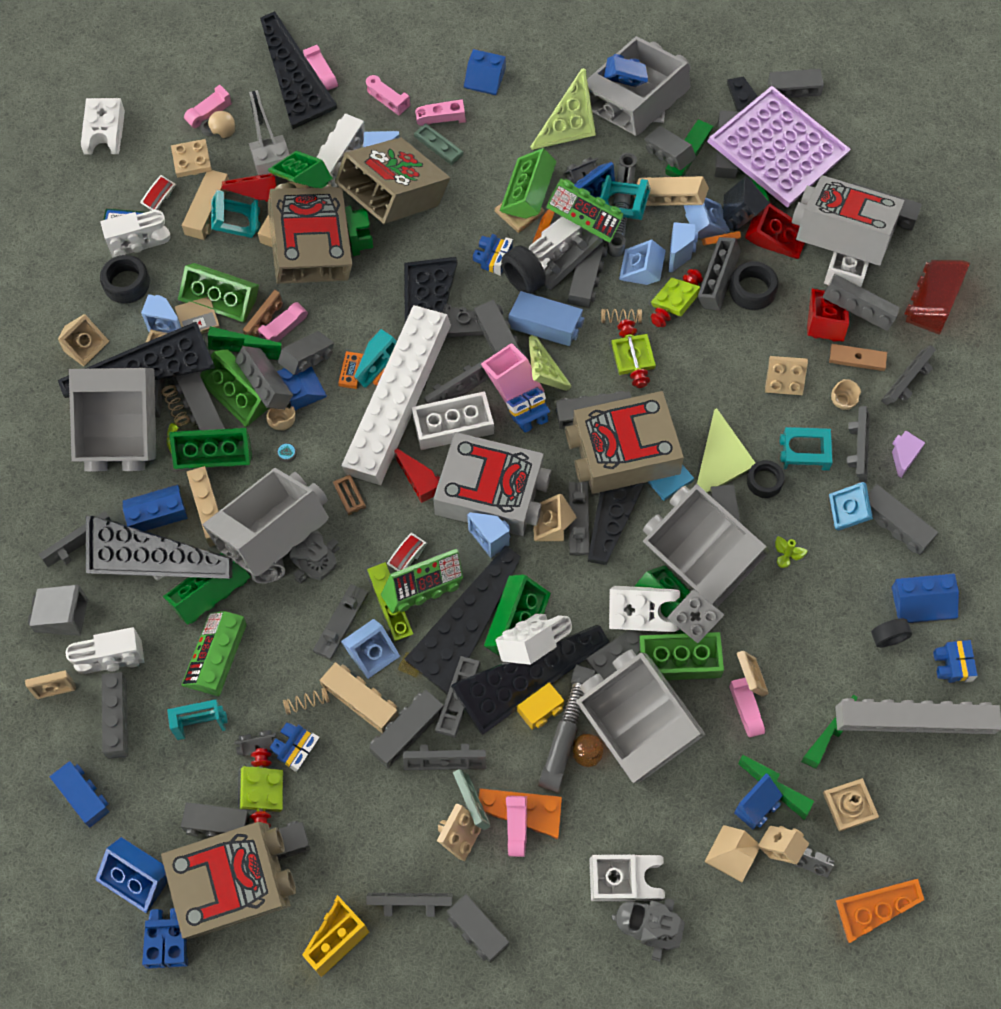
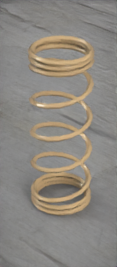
M605 309L601 310V323H605ZM606 309L607 312H608L609 322H610V323L612 322V318H613L614 311H616L617 321H618V323H620L621 315H622V312H623L624 309H622V311H621L620 319H618L617 310L614 309V310H613V313H612L611 320H610L609 311H608V309ZM631 309L634 322L636 323L638 318V323H642V309L637 310L636 321L634 311Z
M174 385L166 386L162 389V394L166 396L165 401L169 403L168 408L172 410L171 415L175 417V424L182 426L181 423L177 422L183 418H187L184 421L187 424L190 420L186 416L187 412H181L185 413L182 416H178L179 414L174 416L172 414L173 411L182 409L184 405H178L173 409L169 407L173 403L166 400L167 397H171L169 395L174 392L177 394L178 392ZM174 388L173 391L164 393L167 389ZM175 398V399H173L172 401H174V400H176V399H179V400L177 401V402H179V401L181 400V398Z
M326 687L322 688L323 703L316 691H313L314 705L308 695L304 694L305 708L299 697L296 696V711L289 699H287V702L283 700L286 714H291L289 703L294 712L297 713V699L302 708L306 710V696L313 707H315V694L321 704H324V698L326 703H329L330 700Z

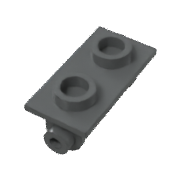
M589 157L582 161L583 164L578 166L576 164L568 166L563 175L568 174L567 180L575 184L578 180L584 178L583 172L585 175H588L599 166V164L596 165L595 163L598 157L595 159Z
M271 730L259 732V736L251 737V734L238 736L239 740L234 742L240 745V747H236L237 755H250L255 752L256 745H259V748L270 751V746L274 742L273 737L276 736V732L271 733Z
M806 848L799 862L794 865L828 878L834 866V860L830 859L831 856L817 851L813 857L811 856L812 849Z

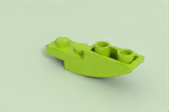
M386 562L368 568L367 571L394 641L413 635L405 611H398L392 614L381 596L390 576Z

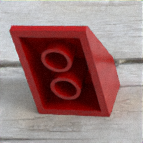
M771 204L767 205L753 217L745 236L747 240L758 247L795 259H799L805 242L796 240L800 226L792 224L790 216Z
M812 288L807 336L844 342L849 326V311L822 298L824 290Z

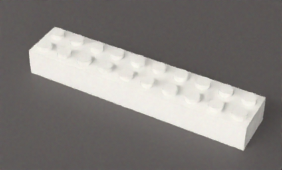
M413 305L341 465L346 475H351V477L374 484H382L394 457V450L397 449L412 416V407H415L451 327L447 314Z

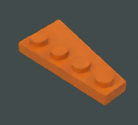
M480 789L479 799L485 813L502 820H507V796H527V828L558 839L562 797Z
M914 879L836 900L848 943L853 942L860 936L891 920L896 915L922 902L924 896L919 880Z

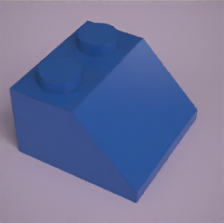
M473 49L468 61L464 88L497 95L506 70V57Z
M614 54V56L607 58L605 78L632 87L648 82L646 66L640 63V60L624 59V56Z
M312 366L296 375H293L285 368L277 371L293 394L289 405L290 407L293 406L294 410L327 397Z
M767 773L743 798L734 812L752 830L756 826L761 828L768 820L766 815L770 811L774 813L781 805L779 801L783 795Z

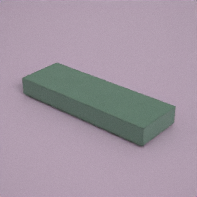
M426 123L414 133L416 139L450 165H453L463 156L462 150Z
M460 769L453 772L475 826L483 830L490 827L489 820L469 774Z

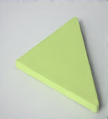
M586 69L580 70L530 146L532 150L596 136Z
M531 335L529 337L533 380L565 391L569 390L571 384L538 337Z
M717 408L714 409L697 484L708 494L712 486H723L749 472L752 465L755 464V461Z

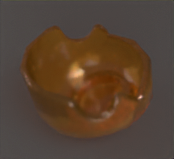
M589 733L578 736L573 743L574 760L579 765L585 767L596 766L603 757L602 741L596 735Z

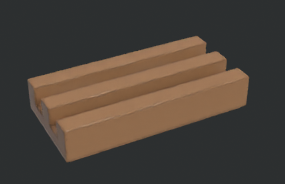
M351 475L333 482L348 515H351L352 512H358L359 509L366 508ZM346 481H349L360 504L356 505ZM339 484H342L353 507H349Z

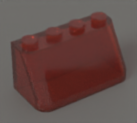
M931 260L930 263L926 262L923 272L926 274L924 277L920 276L917 286L920 288L918 291L914 290L911 300L914 302L912 305L908 304L905 314L908 316L905 322L940 335L970 262L965 260Z

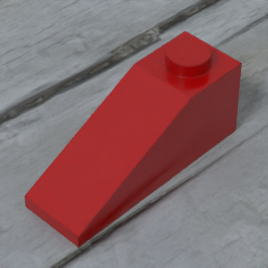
M268 173L222 181L221 186L224 190L268 202L270 189H275L277 184L275 174Z
M395 449V458L420 502L423 503L433 498L440 477L438 475L435 476L431 469L401 450Z

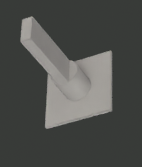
M693 589L667 619L695 642L699 643L724 614Z

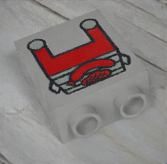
M821 175L815 188L806 186L801 203L798 202L792 224L800 226L796 240L880 266L895 231L904 200Z
M455 432L433 499L435 515L468 523L467 514L470 512L498 516L501 521L505 520L510 527L509 533L524 537L527 524L537 526L542 504L534 502L537 490L546 492L550 482L552 470L543 468L544 453Z

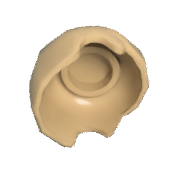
M216 111L209 117L208 126L213 134H219L222 138H227L235 132V121L230 113Z
M843 379L833 388L831 400L836 407L842 410H850L859 402L861 389L854 381Z
M286 407L285 410L269 409L266 415L269 426L281 431L292 427L295 422L294 407Z

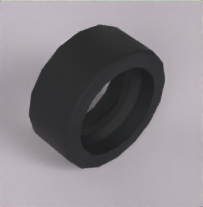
M771 460L758 461L749 470L747 485L754 495L760 498H771L780 492L785 474L782 468ZM762 470L769 471L776 476L777 483L771 488L759 486L754 480L755 474Z
M898 618L876 626L871 631L876 647L884 648L907 640L912 636V631L907 619Z

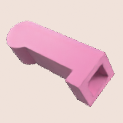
M318 45L303 50L304 56L326 89L329 91L338 87L337 80L323 58Z
M376 75L369 76L366 79L368 93L398 116L410 106L409 95L405 92L399 95L381 82L380 78Z
M221 85L214 88L215 92L194 108L186 111L184 119L193 128L199 127L214 112L223 111L232 104L229 93Z
M463 99L425 105L415 110L417 124L423 126L425 123L430 125L432 123L459 120V123L466 122Z
M298 302L293 303L288 310L284 311L268 325H262L258 328L260 338L279 342L307 317L308 312Z
M746 678L731 681L729 688L748 737L765 734L764 724L754 694L750 691Z
M507 796L509 857H525L527 843V796Z

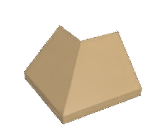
M86 314L65 325L58 338L63 351L82 366H85L109 342Z
M558 494L540 502L542 508L537 526H534V541H564V530L577 518L564 496Z
M723 825L705 863L743 882L758 853L759 843L745 830Z

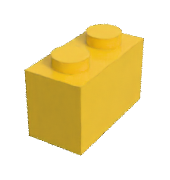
M549 682L517 706V712L532 730L535 727L541 728L547 723L546 719L552 715L555 717L563 711L564 699Z

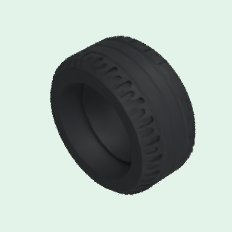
M518 245L503 255L501 261L503 271L511 284L519 292L532 294L545 284L546 274L544 268L535 254L527 247Z
M119 255L111 258V260L104 264L100 272V282L105 294L117 303L128 304L136 302V300L141 299L147 293L150 286V277L145 264L132 255ZM133 271L139 274L137 280L127 287H116L111 284L113 278L121 272Z
M749 261L739 265L734 270L729 285V292L733 301L738 306L748 310L766 308L776 297L779 285L777 274L770 266L762 262ZM745 278H758L767 285L768 290L761 294H752L745 291L739 282Z

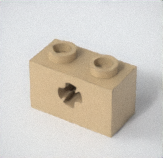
M769 826L758 847L771 859L797 864L808 847L809 842L803 838L804 834L797 829L789 830L783 826Z

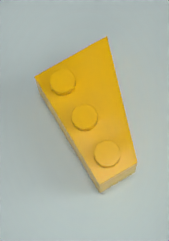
M338 895L334 900L335 903L331 910L325 915L321 927L315 932L302 954L320 977L324 976L369 933L365 924Z

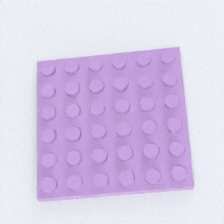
M773 86L710 136L707 141L787 208L804 194L807 185L813 186L820 179L821 175L824 176L851 150Z

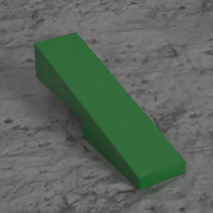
M699 119L684 140L692 145L696 156H698L713 130L712 125ZM691 163L682 170L671 167L668 164L665 168V174L670 177H684Z
M211 326L209 328L208 350L219 351L228 349L232 352H240L243 346L262 349L268 359L279 360L282 351V345L279 342Z
M853 695L851 698L856 701L858 696ZM836 717L805 754L801 761L802 763L816 769L832 734L840 737L843 730H837Z
M742 755L738 764L757 781H760L767 773L783 795L780 800L805 820L814 800L777 782L779 773Z

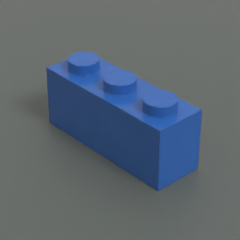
M69 761L53 773L50 778L80 818L90 828L110 812L106 808L109 803L102 794L99 797L94 791L97 788L90 779L86 781L82 777L85 774L78 764L74 766Z

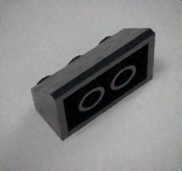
M745 176L724 194L723 219L726 225L735 232L761 212L770 202L751 179Z

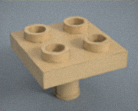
M206 139L171 145L177 178L212 171Z
M770 356L765 393L803 395L808 360L804 358Z
M863 778L823 792L839 832L879 818Z
M456 804L448 820L440 822L445 826L438 825L440 835L437 842L458 859L465 861L481 832V828L475 826L470 812L465 807Z

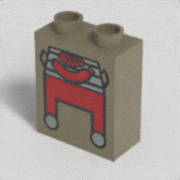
M284 183L276 186L275 189H270L268 215L276 284L347 281L352 267L342 188L332 187L330 183L323 188H296L294 184Z
M663 391L574 410L573 425L565 427L569 448L579 447L582 458L575 460L579 482L588 481L592 494L681 474L684 457Z
M256 822L161 854L182 939L197 938L291 907L288 896L296 894V886L291 871L289 869L281 871L277 854L283 853L285 847L282 835L277 827L270 829L269 824Z

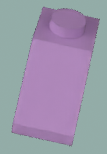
M907 431L902 436L898 435L892 443L895 446L892 454L897 474L901 478L925 444V442Z

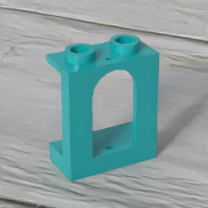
M607 175L606 180L602 183L600 198L609 205L608 199L615 193L636 195L632 209H619L623 213V218L642 220L651 190L649 181L641 179L640 184L611 181L610 175Z
M217 190L211 199V229L252 238L260 229L258 199H255L252 204L224 199V191ZM224 210L244 214L249 219V225L247 227H240L223 223Z
M785 427L784 433L780 434V445H783V451L780 453V462H784V469H787L788 464L821 465L822 470H830L832 465L831 429ZM796 437L820 438L821 454L796 453L790 449L789 441Z
M217 700L167 709L169 727L177 740L185 739L184 726L217 720L222 731H225L224 724L228 723L226 711L224 712L222 705L219 706ZM214 708L213 710L182 717L180 716L181 714Z

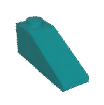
M382 329L369 341L354 376L364 388L387 365L397 343L394 337Z

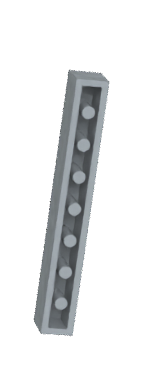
M847 698L835 706L837 730L996 734L1001 731L1000 705H992L990 702H983L979 705H972V702L953 704L952 701H944L940 704H933V701L914 703L913 700L894 703V700L890 699L882 700L881 702H874V699H864L862 702H857L852 698Z

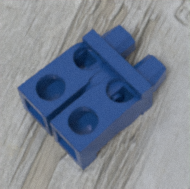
M175 908L170 909V919L163 920V910H150L149 920L145 921L142 965L146 969L166 968V965L167 967L188 966L187 939H182Z

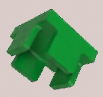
M351 206L345 207L353 256L360 255V250L373 248L370 230L357 231L370 227L366 209L352 211Z

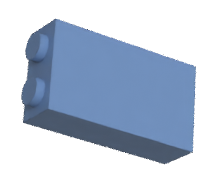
M520 291L509 314L508 321L513 330L570 346L572 341L577 339L578 327L582 328L584 317H582L583 309Z

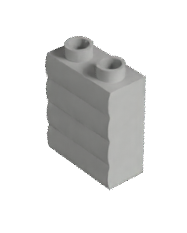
M636 36L616 54L623 55L624 59L628 60L638 59L640 63L645 64L648 76L647 83L632 87L613 82L604 77L606 63L587 79L592 112L635 136L642 133L650 123L654 122L663 111L671 107L691 87L689 76L690 64L682 55L674 56L663 50L658 43H649Z
M154 368L69 369L72 461H84V471H108V461H122V471L145 470V461L156 459Z
M274 468L202 525L221 553L233 558L234 562L256 577L268 570L275 561L284 557L292 547L300 544L311 532L320 528L328 520L329 517L323 508L328 499L319 486L315 483L307 486L305 481L296 472L288 476Z
M696 483L691 490L683 486L673 495L670 504L674 508L664 519L657 514L646 524L643 532L647 537L643 542L689 586L718 608L770 552L766 545Z
M631 649L613 661L612 664L617 671L605 680L600 674H596L580 686L584 695L576 700V702L633 783H640L706 734L649 655L641 652L636 656Z

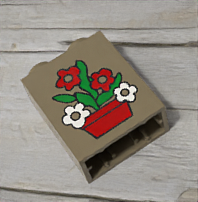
M402 137L345 152L334 182L383 224L438 207L450 177Z

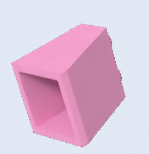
M512 343L481 363L505 403L519 395L523 396V393L536 387L544 392L540 382L533 380L532 367L528 359Z

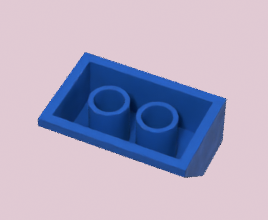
M609 162L598 166L584 178L578 180L574 186L579 189H586L595 198L601 197L602 183L606 180L607 175H610L611 181L615 182L614 164Z
M179 485L123 500L126 524L135 529L147 531L188 519Z
M955 574L896 579L892 585L898 618H905L908 623L958 618L959 591Z
M122 837L106 848L95 879L145 913L151 908L168 882L164 865Z

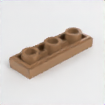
M276 290L272 292L244 327L243 332L245 335L259 336L258 328L268 324L274 312L282 307L283 302L280 292Z
M832 344L829 363L885 371L887 352Z

